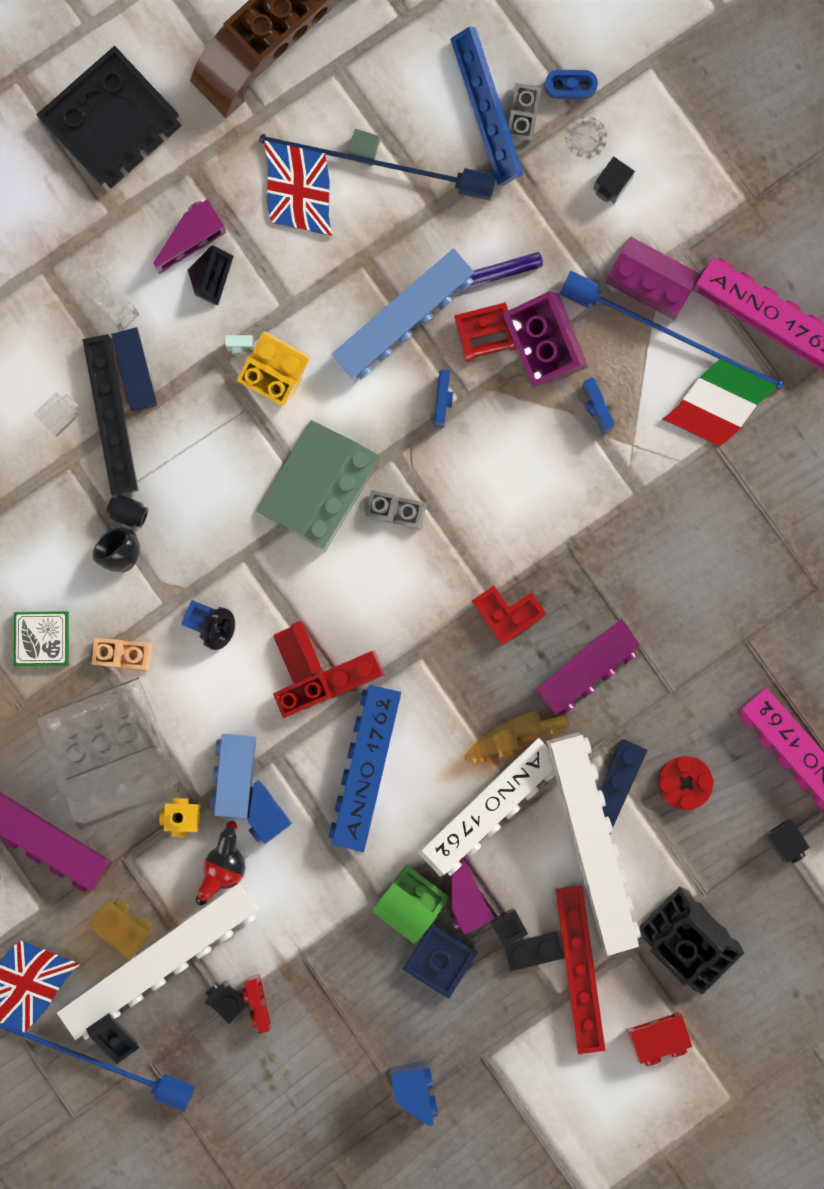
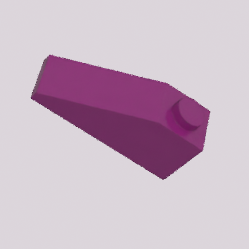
M208 199L204 202L197 201L188 208V211L184 213L153 263L159 274L227 233L224 224Z
M461 858L459 860L462 864L461 867L452 874V910L454 914L449 917L456 931L462 929L465 935L494 919L464 858Z

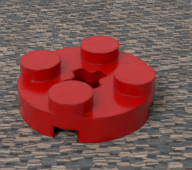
M681 756L671 759L663 766L659 773L660 794L664 801L673 808L682 810L699 808L711 796L714 779L708 766L698 758ZM680 777H691L690 783L693 785L692 788L681 790Z

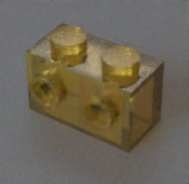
M112 898L108 899L87 926L127 959L132 960L153 935L154 932L150 929L152 925L140 915L137 918L129 912L130 907L121 899L117 898L116 901Z

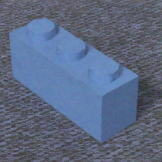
M222 734V738L217 739L215 755L220 756L219 766H214L213 783H217L216 794L212 793L210 810H215L214 816L249 818L257 737Z

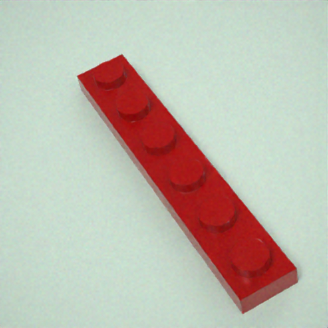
M583 885L556 888L555 894L577 1053L579 1055L606 1051Z

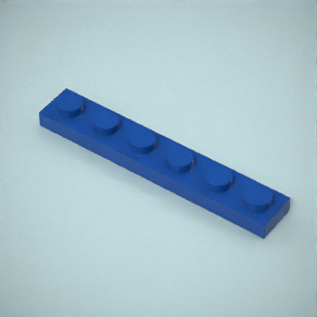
M469 26L450 38L493 172L496 174L497 184L506 185L522 176L523 171L476 27Z

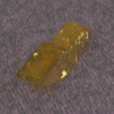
M534 711L511 719L494 728L478 740L466 752L464 759L465 761L471 760L473 765L487 762L486 756L497 754L498 759L513 756V750L519 749L517 738L521 737L522 742L538 739L537 733L548 731V736L564 733L563 727L570 726L568 717L565 715L540 721L539 712Z

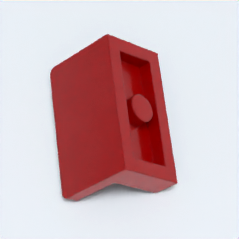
M302 621L291 624L292 627L273 635L293 683L324 672Z

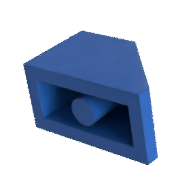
M260 780L255 782L248 821L252 827L248 830L257 842L262 840L266 844L293 823Z

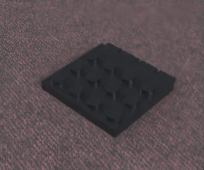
M115 45L36 114L38 119L101 186L106 183L110 189L125 177L119 169L123 167L130 173L144 160V157L139 153L141 150L149 156L164 142L159 136L161 132L169 138L182 126L177 120L179 115L176 110Z

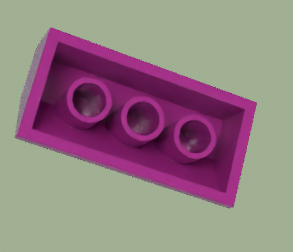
M621 618L534 690V692L554 716L559 712L564 716L575 707L573 701L581 695L584 699L596 689L593 685L600 678L605 682L617 672L614 667L618 663L623 661L624 664H627L638 655L635 649L640 645Z

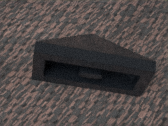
M210 246L187 270L195 296L213 305H219L234 257L233 255L216 246Z

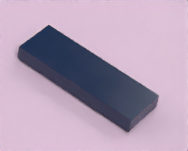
M135 327L112 333L131 411L158 405L138 328Z

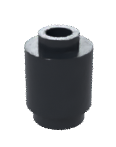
M118 494L116 498L112 497L110 499L106 512L110 513L109 519L132 528L136 526L142 528L149 508L144 507V504Z

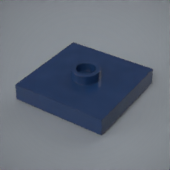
M432 923L402 970L449 999L478 951Z

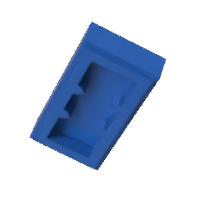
M441 369L439 371L434 416L435 427L444 428L446 407L452 408L453 392L448 391L450 370Z
M592 377L585 380L582 387L588 398L586 407L590 416L596 417L603 434L612 431L615 424L595 378L593 379Z

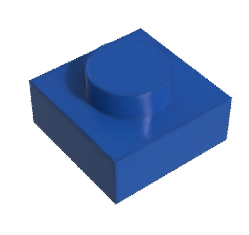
M191 600L181 625L202 633L203 630L199 626L204 625V616L210 615V610L213 608Z

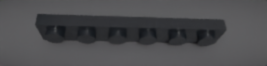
M106 334L82 339L111 495L117 496L118 494L137 492L139 488L110 335Z

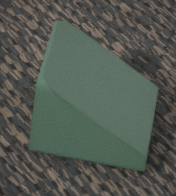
M355 129L348 154L375 160L380 144V136Z

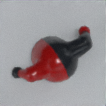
M229 821L226 824V829L219 836L217 847L211 850L204 859V879L195 899L197 905L202 906L206 904L207 899L212 898L218 890L232 888L240 883L244 877L246 866L241 852L236 849L237 836L235 831L238 827L234 821Z

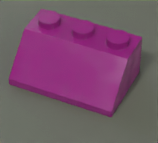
M630 237L609 272L605 283L675 321L700 273Z
M548 291L503 313L532 387L566 378L588 368L558 293Z

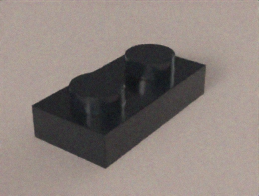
M557 931L517 940L504 947L510 972L564 959Z
M110 1013L86 1028L89 1037L116 1064L139 1049L137 1041Z

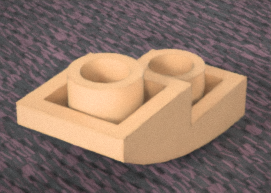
M94 638L92 665L150 670L152 644Z

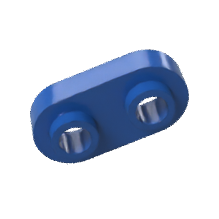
M554 70L547 75L545 80V91L554 99H588L595 94L598 86L597 77L588 70ZM560 83L562 88L559 90L555 89L553 84ZM581 83H586L589 88L583 90L579 87V85Z

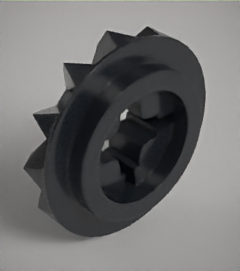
M219 606L218 609H211L210 615L204 616V625L199 626L203 630L199 636L204 641L203 645L212 650H219L225 647L235 631L233 613ZM216 623H217V628H218V630L220 631L219 633H218V632H215L216 629H215L214 627H215Z

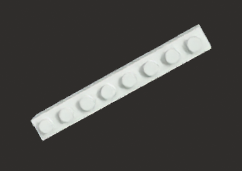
M579 732L548 740V749L602 950L609 956L639 947L637 938H640L641 934L637 922H632L630 912L634 911L631 898L629 895L625 896L623 886L627 885L626 877L623 870L618 869L616 859H620L616 843H611L609 833H612L613 829L609 817H604L602 807L606 806L602 791H598L595 780H598L599 777L595 764H590L588 754L592 753L587 737L583 738V735Z
M237 884L57 1012L58 1016L75 1040L81 1036L85 1040L88 1039L89 1035L86 1028L108 1013L115 1019L121 1015L119 1009L124 1005L128 1004L130 1008L144 999L141 993L148 988H151L154 992L166 983L164 977L173 971L176 976L189 967L186 961L196 956L197 959H200L210 952L211 948L209 945L217 939L222 943L234 934L231 930L238 924L245 927L255 920L256 916L254 913L259 910L242 884Z

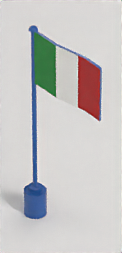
M570 270L559 295L586 308L590 304L595 305L599 301L719 359L698 378L680 404L662 420L720 447L737 433L755 407L775 388L776 390L783 388L784 383L782 380L778 382L601 297L602 291L597 289L598 283Z

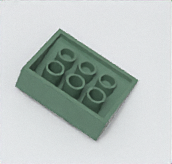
M311 420L258 507L257 512L326 552L379 464L380 456L357 442Z

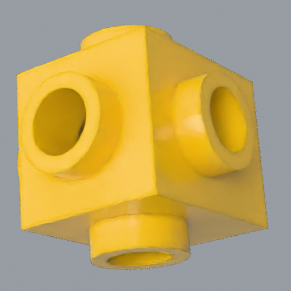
M172 798V803H165V809H160V825H164V831H171V837H187V832H200L201 804H189V799ZM178 813H181L183 816L182 822H178L176 819Z

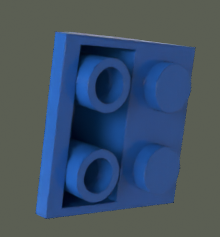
M424 1061L391 1067V1080L396 1104L426 1125H434L433 1117L438 1116L435 1095H429V1089L433 1088L430 1068L424 1067Z

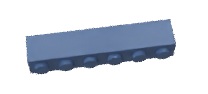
M453 248L334 351L332 356L353 380L357 377L362 380L373 370L370 366L376 360L384 361L393 353L390 349L397 342L402 345L413 335L411 330L419 324L423 327L433 318L431 313L438 306L442 310L453 301L451 297L453 293L458 289L461 292L467 289L474 282L471 278L475 272Z

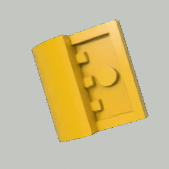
M264 331L251 356L247 358L236 381L283 407L298 388L311 357Z

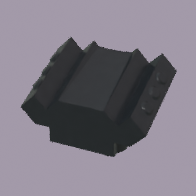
M678 887L639 926L643 939L651 946L650 952L683 986L688 984L694 991L700 994H704L744 954L739 942L731 938L726 928L718 924L703 905L695 901L691 893L682 887Z

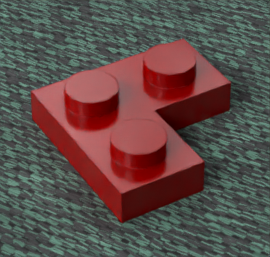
M492 586L472 600V603L502 646L547 615L532 592L511 607L507 605L495 586Z
M260 974L249 976L245 981L244 987H242L244 1002L250 1003V1008L254 1009V1011H250L252 1027H257L259 1034L269 1032L271 1030V1023Z

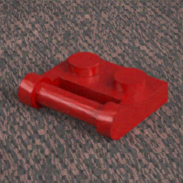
M506 302L454 315L466 363L474 361L476 357L507 349L510 351L517 350L503 315L504 312L508 311ZM505 332L506 339L471 348V340Z

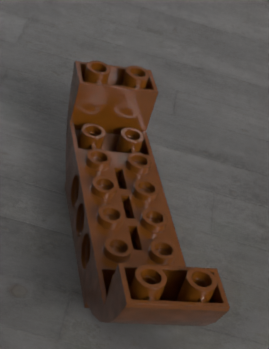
M342 0L247 1L223 23V27L205 48L195 65L190 82L227 118L245 102L243 90Z

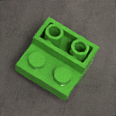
M406 864L371 912L415 945L436 919L438 913L450 897Z

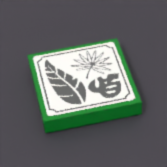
M14 612L13 666H69V612Z

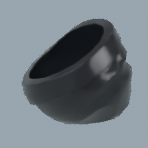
M124 527L112 529L97 542L92 558L98 565L109 571L127 572L135 566L139 558V540L134 531Z

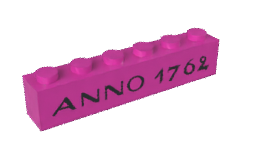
M713 257L693 290L824 371L823 321L814 315L808 316L801 312L800 307L794 302L788 300L785 302L780 299L773 289L759 286L749 274L744 272L740 274L735 271L728 261Z
M763 688L738 709L742 714L739 718L747 728L751 729L753 727L760 735L757 738L767 750L773 749L778 755L775 758L783 769L786 771L790 769L795 774L794 781L803 791L807 789L814 796L812 799L813 803L823 812L824 752L767 688Z

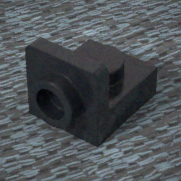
M226 980L221 985L216 982L205 993L209 998L204 1003L207 1006L210 1005L228 1024L249 1004L244 1002L243 996Z

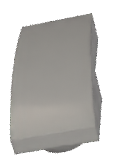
M515 84L508 124L511 137L533 140L542 87Z
M371 490L365 516L421 530L427 504L421 501L401 498L394 494Z

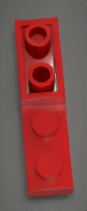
M372 650L327 671L320 672L273 693L282 717L286 718L361 687L385 674L375 650Z

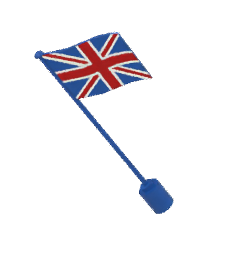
M20 941L13 946L0 962V1028L152 1087L151 1093L155 1094V1101L183 1112L187 1110L195 1090V1085L166 1074L162 1078L157 1077L155 1082L26 1032L47 1010L64 981L81 963L24 941Z

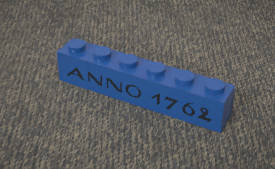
M369 685L368 690L363 689L360 705L364 706L362 717H356L353 732H358L356 743H350L347 758L352 759L350 769H344L341 785H345V791L343 796L338 795L335 811L339 812L337 823H331L328 838L333 839L332 845L365 852L401 698V692L374 685Z

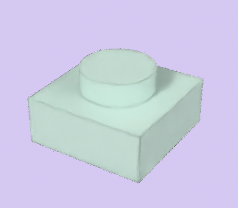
M226 335L227 351L237 356L248 355V352H253L254 350L253 336Z

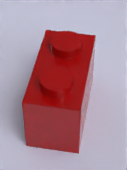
M679 1012L627 1029L637 1061L640 1064L645 1063L646 1066L660 1063L661 1057L670 1054L672 1058L682 1056L688 1053V1048L693 1047L683 1016Z

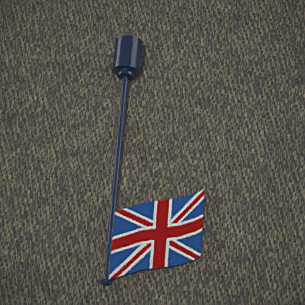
M262 134L259 137L260 142L265 144L268 164L267 204L271 222L278 225L333 236L329 219L330 180L326 155L455 182V188L459 189L460 195L490 201L493 194L496 174L464 168L463 173L458 172L457 177L266 137V134Z

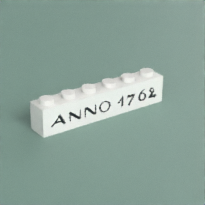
M540 738L533 741L418 852L440 877L446 873L451 876L462 865L459 862L461 858L466 854L471 857L481 847L479 841L485 835L488 838L493 836L501 828L498 823L505 816L510 819L518 812L520 807L517 804L524 798L530 800L540 790L537 785L543 779L548 782L555 776L548 747Z

